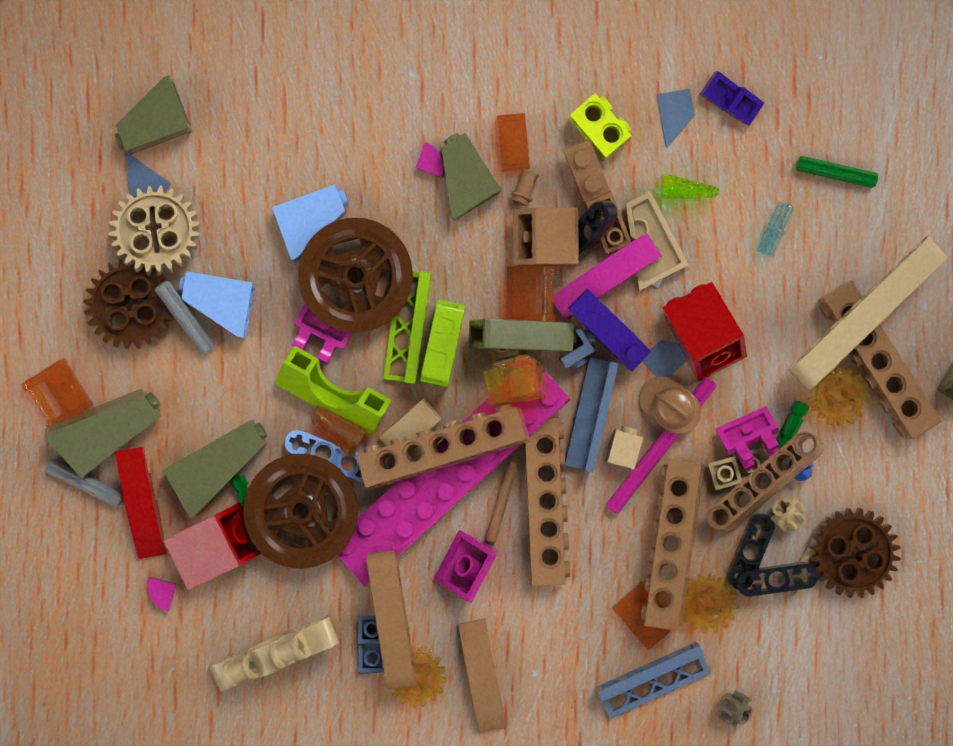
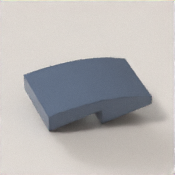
M358 616V673H384L376 616Z

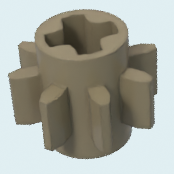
M736 690L733 694L726 693L718 704V710L722 712L719 718L734 727L737 726V723L740 725L745 724L753 712V708L748 705L751 699Z

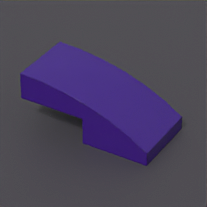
M719 71L713 73L700 92V95L747 126H750L764 105L762 100L746 88L736 85Z

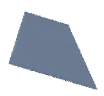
M690 89L657 94L666 149L694 117Z
M126 152L129 194L134 198L137 197L138 188L143 194H146L148 186H151L153 192L156 193L159 186H162L165 192L171 183Z
M662 340L650 349L651 353L643 360L656 377L668 378L687 362L678 343Z

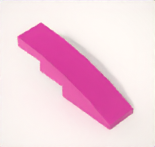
M645 233L585 272L550 298L565 320L570 319L574 315L567 308L586 289L590 290L600 299L658 260L662 255L649 235Z

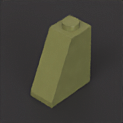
M169 75L163 77L116 124L118 133L115 134V138L121 150L125 149L131 155L193 132L174 80Z
M458 133L451 135L443 141L445 146L442 147L450 212L454 221L501 192V188L466 133L461 136Z

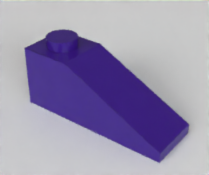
M586 289L567 308L630 371H633L651 353L646 345L590 290Z

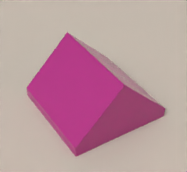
M459 530L434 579L466 601L472 603L498 551L494 547Z

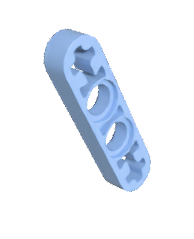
M294 430L286 436L285 447L292 454H305L308 450L301 446L297 450L293 448L294 443L290 442L291 438H297L298 435L303 436L302 441L307 444H311V439L316 440V443L311 448V455H316L318 446L327 445L331 449V456L328 460L339 467L346 476L364 483L363 478L356 475L360 470L357 455H360V453L303 430ZM346 455H352L357 460V466L352 471H346L341 465L342 458Z

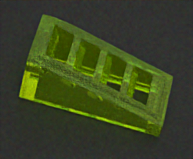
M662 174L660 176V198L662 199L715 198L719 194V188L669 174Z

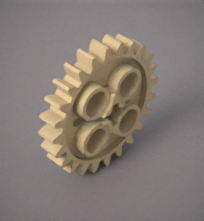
M148 186L146 194H143L138 188L137 197L134 198L127 194L129 201L127 204L121 201L118 202L121 212L112 211L117 221L109 222L110 227L115 229L109 232V237L116 240L111 245L114 250L120 249L117 252L119 259L126 257L125 265L127 267L135 263L136 272L145 267L147 275H150L153 268H156L158 274L162 275L163 267H167L172 273V264L176 263L178 266L183 267L181 258H192L188 249L197 250V245L192 240L200 239V234L194 230L201 227L198 221H193L198 217L197 212H189L192 209V203H184L185 198L183 194L174 198L175 192L172 188L167 194H164L162 186H159L157 193L153 192L151 186ZM152 207L155 208V221L158 226L157 237L160 248L158 254L154 251L155 243L151 233L153 225L150 208ZM165 211L174 212V216L169 220L160 218ZM143 214L146 216L145 221L137 224L133 222L136 215ZM169 237L177 239L176 244L171 247L164 246L163 243ZM138 242H149V246L146 249H136Z

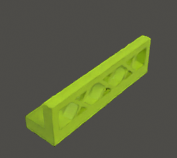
M413 272V278H419L418 288L416 292L408 297L406 303L409 302L414 308V317L406 324H404L398 314L391 320L383 378L385 380L417 383L431 273ZM416 296V302L414 305L411 299ZM397 320L402 325L398 330H396ZM411 323H413V324H412V331L410 332V330L407 328V326H409ZM405 329L411 337L410 345L400 351L394 343L395 335ZM393 348H395L399 354L392 358ZM409 350L407 360L403 354ZM401 356L407 364L406 375H390L391 363Z

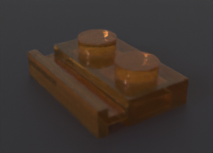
M641 581L634 589L615 603L612 609L649 650L666 636L670 630L644 626L645 620L641 619L643 603H648L649 592L645 591V584ZM657 599L659 606L664 608V606Z

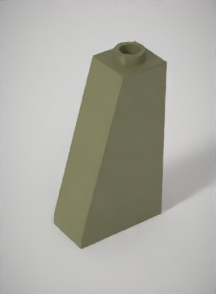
M496 319L469 320V348L573 351V346L577 341L574 323Z
M141 388L50 425L45 429L44 437L82 478L112 455L114 451H117L161 416L159 408L161 404L153 393L147 394Z
M250 420L163 470L190 519L200 514L267 444L264 438L268 437L260 422L256 424L254 420Z

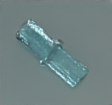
M785 202L777 204L769 224L764 226L767 229L756 251L773 257L781 236L786 234L784 229L793 211V207Z

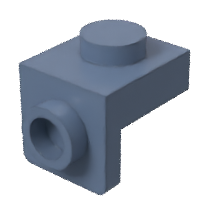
M580 327L576 328L575 331L582 344L559 358L564 368L571 366L574 370L587 362L585 357L595 351L592 347L595 344L592 335L587 329L582 331Z

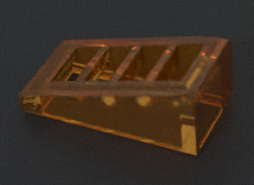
M317 405L314 409L311 424L344 453L354 458L363 443L367 430Z

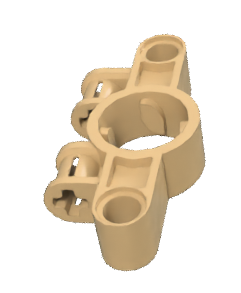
M329 616L266 639L250 648L220 659L209 665L219 690L224 691L249 680L269 675L299 660L337 645L339 639Z

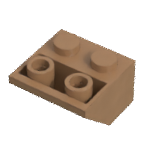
M526 208L513 210L514 266L547 267L579 264L578 208Z

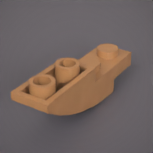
M590 139L562 149L586 211L593 203L606 200L613 202L617 208L618 215L615 223L600 239L605 253L608 254L631 243L614 196L608 187Z

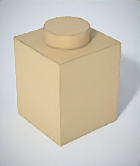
M623 425L621 431L614 429L606 461L635 470L643 437L637 435L638 430Z

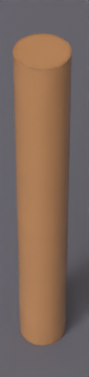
M508 460L485 538L487 541L496 543L519 463Z

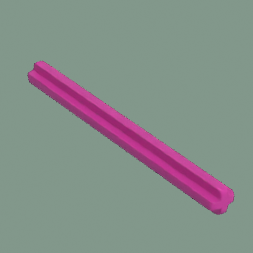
M707 377L703 378L692 392L699 401L700 407L717 386L715 382ZM666 429L661 432L637 463L635 470L633 469L606 503L609 510L615 514L621 511L680 434L672 433Z

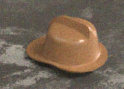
M658 376L646 382L640 391L639 402L642 410L664 429L672 433L683 434L697 426L701 417L699 401L675 380Z

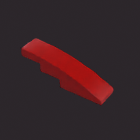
M144 446L114 451L125 508L138 559L166 555L158 500H155L151 473L148 472Z

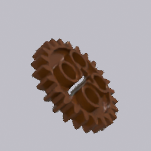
M119 260V268L115 269L109 263V272L107 274L102 270L98 271L101 276L100 280L91 278L95 288H86L85 290L92 297L83 300L86 305L91 306L90 309L84 311V314L86 316H93L88 325H98L94 333L97 336L105 333L103 337L105 343L113 338V346L115 348L123 342L125 349L129 350L131 343L134 342L137 349H140L141 341L143 340L149 346L151 345L150 337L152 335L161 339L158 332L159 329L168 331L164 321H173L174 318L168 314L170 310L155 291V288L165 278L163 273L162 275L154 276L156 268H153L151 274L147 275L145 267L136 272L135 263L125 267L123 261ZM139 282H145L148 284V290L145 294L137 295L134 293V286ZM112 287L120 289V296L116 300H108L106 298L107 291ZM129 298L135 303L154 298L152 303L132 305L133 310L128 311L126 307L105 311V308L108 306L126 305ZM144 309H151L154 312L153 318L148 322H142L139 319V314ZM117 314H122L126 317L125 324L119 328L113 327V317Z
M846 508L845 516L840 511H835L836 519L833 520L826 516L825 520L828 525L825 527L818 524L817 527L821 534H812V537L818 541V544L809 545L810 549L816 551V554L809 557V559L817 562L818 564L814 567L817 572H822L818 580L823 582L828 579L825 587L830 590L836 586L835 593L841 595L845 589L848 598H852L854 591H856L860 598L864 597V590L874 595L875 585L883 590L882 580L892 581L891 576L888 574L889 570L898 571L892 565L893 561L901 560L900 557L893 555V551L901 548L899 545L892 544V541L898 536L896 534H888L892 526L890 524L881 526L884 518L878 516L873 520L874 512L870 510L865 516L862 508H857L855 515H853L851 508ZM865 527L868 532L867 538L862 542H858L856 533L860 528ZM836 538H840L842 548L834 553L830 548L831 542ZM873 542H877V546L857 552L856 559L851 556H847L853 553L852 547H855L857 549H863L871 545ZM876 553L878 555V563L874 567H869L867 565V558L870 554ZM847 556L835 564L832 563V560L837 557ZM851 564L853 566V573L851 576L843 578L841 574L843 566Z

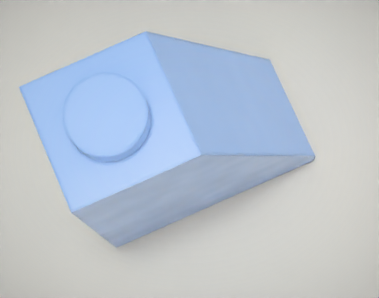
M334 184L272 207L292 261L300 260L308 241L321 228L340 220L346 214L344 206L349 205L343 189L338 191L337 186Z
M186 271L185 277H181L179 283V293H182L181 299L237 337L247 338L256 284Z

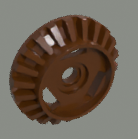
M366 218L340 219L321 228L308 241L301 254L298 266V285L306 306L320 321L332 328L345 332H366L387 324L404 307L411 292L413 282L412 263L403 242L388 227ZM356 239L360 240V249L337 255L334 254L333 245ZM358 267L362 270L363 279L359 283H351L348 280L347 273L350 268ZM384 268L390 270L385 294L383 297L375 295L381 270ZM327 283L347 302L341 309L321 290Z
M311 454L283 456L267 464L252 480L244 500L243 514L245 527L252 543L269 560L289 568L304 569L316 567L335 558L350 542L356 529L359 514L357 495L351 481L331 461ZM293 476L298 483L276 499L272 492ZM333 492L337 507V520L333 521L328 520L325 493ZM304 503L308 506L309 514L305 519H299L295 516L294 507L296 504ZM280 529L305 538L303 547L278 536Z

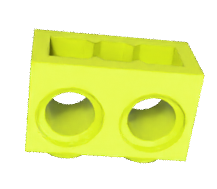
M595 93L572 112L568 119L585 139H590L594 150L605 160L630 139L631 134L629 131L631 128L622 117L617 119L611 112L613 107L604 96L599 98ZM589 108L597 109L600 113V119L597 121L588 120L585 111ZM607 129L615 130L618 134V140L614 143L607 142L604 139L603 132Z

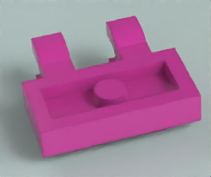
M304 303L294 323V326L300 328V331L292 346H296L304 351L312 334L326 341L317 358L328 364L335 348L338 347L344 350L353 332L340 331L326 325Z
M766 406L716 428L717 435L728 455L736 452L745 471L756 467L753 461L754 457L748 448L749 446L762 441L769 457L779 450V444L773 436L779 433V429Z

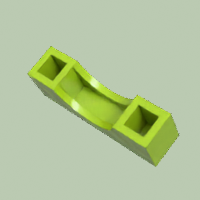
M296 346L293 347L284 360L274 382L277 386L370 438L392 401L369 387L360 391H346L336 387L323 375L319 359Z

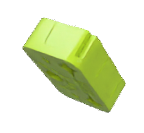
M438 299L420 382L448 388L466 305Z

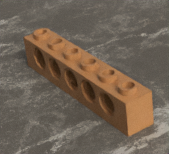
M852 280L846 281L819 298L822 304L819 306L820 311L827 320L831 319L835 324L842 317V310L845 307L851 308L862 298V295ZM879 324L868 334V342L864 346L858 344L849 353V356L857 367L861 366L866 374L864 380L871 390L876 389L881 397L878 401L882 409L887 414L891 413L896 422L893 425L901 437L905 436L907 439L914 440L942 421ZM875 354H879L883 359V364L879 369L874 368L871 362ZM891 377L895 378L898 383L897 389L892 393L886 386L888 379ZM908 400L912 404L913 409L908 416H905L902 413L901 407Z
M512 404L496 408L497 413L486 416V412L474 414L469 417L470 421L460 424L459 420L443 424L444 429L433 432V429H426L417 432V437L409 440L406 437H399L391 440V445L383 448L380 445L365 448V453L357 455L365 488H379L531 442L522 409L518 407L513 408ZM500 422L502 425L501 434L497 437H492L490 427L494 423ZM473 430L475 441L471 445H466L463 440L464 434L467 431ZM446 438L449 447L446 452L439 453L437 444L441 439ZM419 446L422 450V456L418 461L414 462L411 458V451ZM392 454L395 457V465L388 470L385 467V459Z
M551 417L530 436L531 442L525 443L532 586L565 585V578L570 577V562L564 561V550H569L568 533H563V522H568L567 505H562L561 494H566V478H561L560 467H565V451L559 450V439H564L563 422H558V417ZM543 437H547L552 441V448L547 453H541L537 449V442ZM544 465L551 466L554 471L552 478L546 481L538 477V471ZM545 493H550L555 498V502L550 508H543L539 504L540 497ZM546 521H552L556 524L555 532L549 536L541 533V525ZM547 549H553L557 552V559L552 563H546L542 560V554Z
M668 459V465H663L661 480L665 481L664 492H659L657 508L661 509L660 520H655L653 536H657L656 547L651 548L649 563L653 564L652 575H647L645 591L649 592L648 603H643L641 619L645 620L644 626L681 631L705 469V465L702 463ZM685 482L687 485L686 493L680 497L675 496L673 492L675 484ZM675 509H680L683 513V519L678 524H672L669 519L670 513ZM670 537H676L679 541V547L674 552L667 551L665 547L666 540ZM667 564H671L675 569V575L670 580H665L661 574L662 568ZM662 592H667L671 597V603L666 608L660 607L657 602V598Z

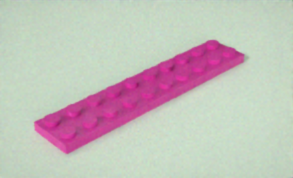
M532 357L461 423L470 421L469 417L474 414L486 412V416L497 413L496 408L512 404L513 408L518 407L522 409L530 437L571 399ZM494 423L490 427L491 436L497 437L501 434V423ZM473 430L467 431L464 434L463 440L466 445H471L475 441ZM446 438L437 445L439 453L446 452L449 447ZM521 445L396 482L358 517L355 532L348 545L338 554V557L360 583L367 587L370 584L367 553L395 549L397 558L400 557Z

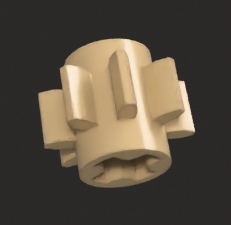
M794 496L790 499L780 498L772 506L775 515L771 517V520L783 532L787 529L797 530L806 521L802 513L807 509Z

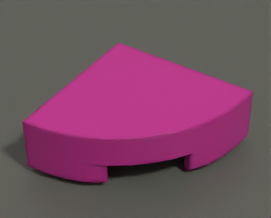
M425 142L416 169L442 178L444 167L441 155L435 147Z
M149 577L147 588L150 598L159 608L169 611L176 583Z

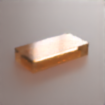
M525 113L497 115L502 172L529 170Z

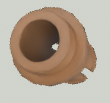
M527 169L522 170L517 188L511 193L514 203L527 206L529 202H532L531 194L537 178H539L537 173Z

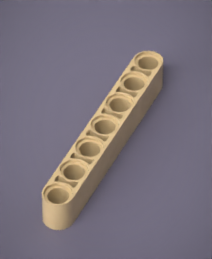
M929 236L925 237L801 355L788 370L807 390L813 388L948 258V255Z

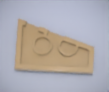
M649 191L628 202L626 209L632 242L647 233L662 257L637 274L640 291L688 266L689 263L652 192Z

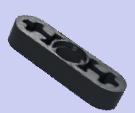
M606 200L593 203L578 220L579 261L589 253L615 223L618 212L613 202ZM586 224L591 229L590 239H587L584 235Z
M756 513L750 517L727 572L729 584L737 590L736 579L733 575L735 572L740 573L743 568L742 564H738L739 559L753 565L752 569L759 568L774 532V521L764 513ZM764 518L768 529L761 530L758 536L760 539H764L761 544L757 540L748 537L750 533L756 536L758 528L754 524L756 521L761 522ZM747 544H755L758 547V555L754 559H747L743 554V549ZM747 576V580L742 582L741 586L744 585L748 589L754 580H752L751 576Z
M808 562L747 569L737 575L736 586L741 594L748 597L808 589L817 583L818 572ZM803 568L812 573V576L807 578V582H803L801 578H792L794 584L789 585L790 576L787 570L792 569V575L801 574ZM773 572L784 574L785 580L781 586L775 587L769 583V576ZM764 573L763 579L767 588L762 589L761 583L753 584L751 590H747L744 585L741 586V583L746 581L747 576H751L752 580L756 581L761 580L759 574Z

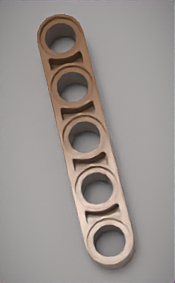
M806 431L794 436L711 507L707 515L710 526L724 532L735 529L822 454V441L814 434ZM808 439H812L814 442L813 449L804 453L802 450L803 443ZM791 457V468L787 471H782L781 462L783 459ZM769 475L771 479L769 487L761 489L760 480L762 477ZM747 493L749 495V503L745 507H740L739 498ZM726 511L728 520L724 525H720L718 523V516L721 512Z
M396 550L367 553L368 573L387 688L395 689L417 685L416 670Z

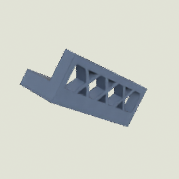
M589 357L565 465L594 472L619 363Z
M694 642L596 688L611 719L711 672L704 659L700 645ZM696 659L699 660L702 666L701 670L692 674L683 671L685 664ZM670 671L677 672L673 683L665 685L657 682L659 676ZM681 674L686 675V677L679 679ZM646 682L651 683L648 694L639 696L632 693L635 687ZM656 685L662 687L654 691ZM621 693L627 695L624 704L612 710L608 699ZM630 697L636 698L635 700L629 702Z

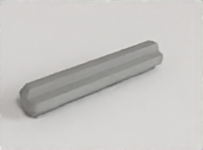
M165 281L155 288L156 293L199 352L206 353L214 347L213 341L171 283Z
M51 459L46 466V473L114 507L119 506L123 500L122 492L88 475L81 478L72 467L56 459Z

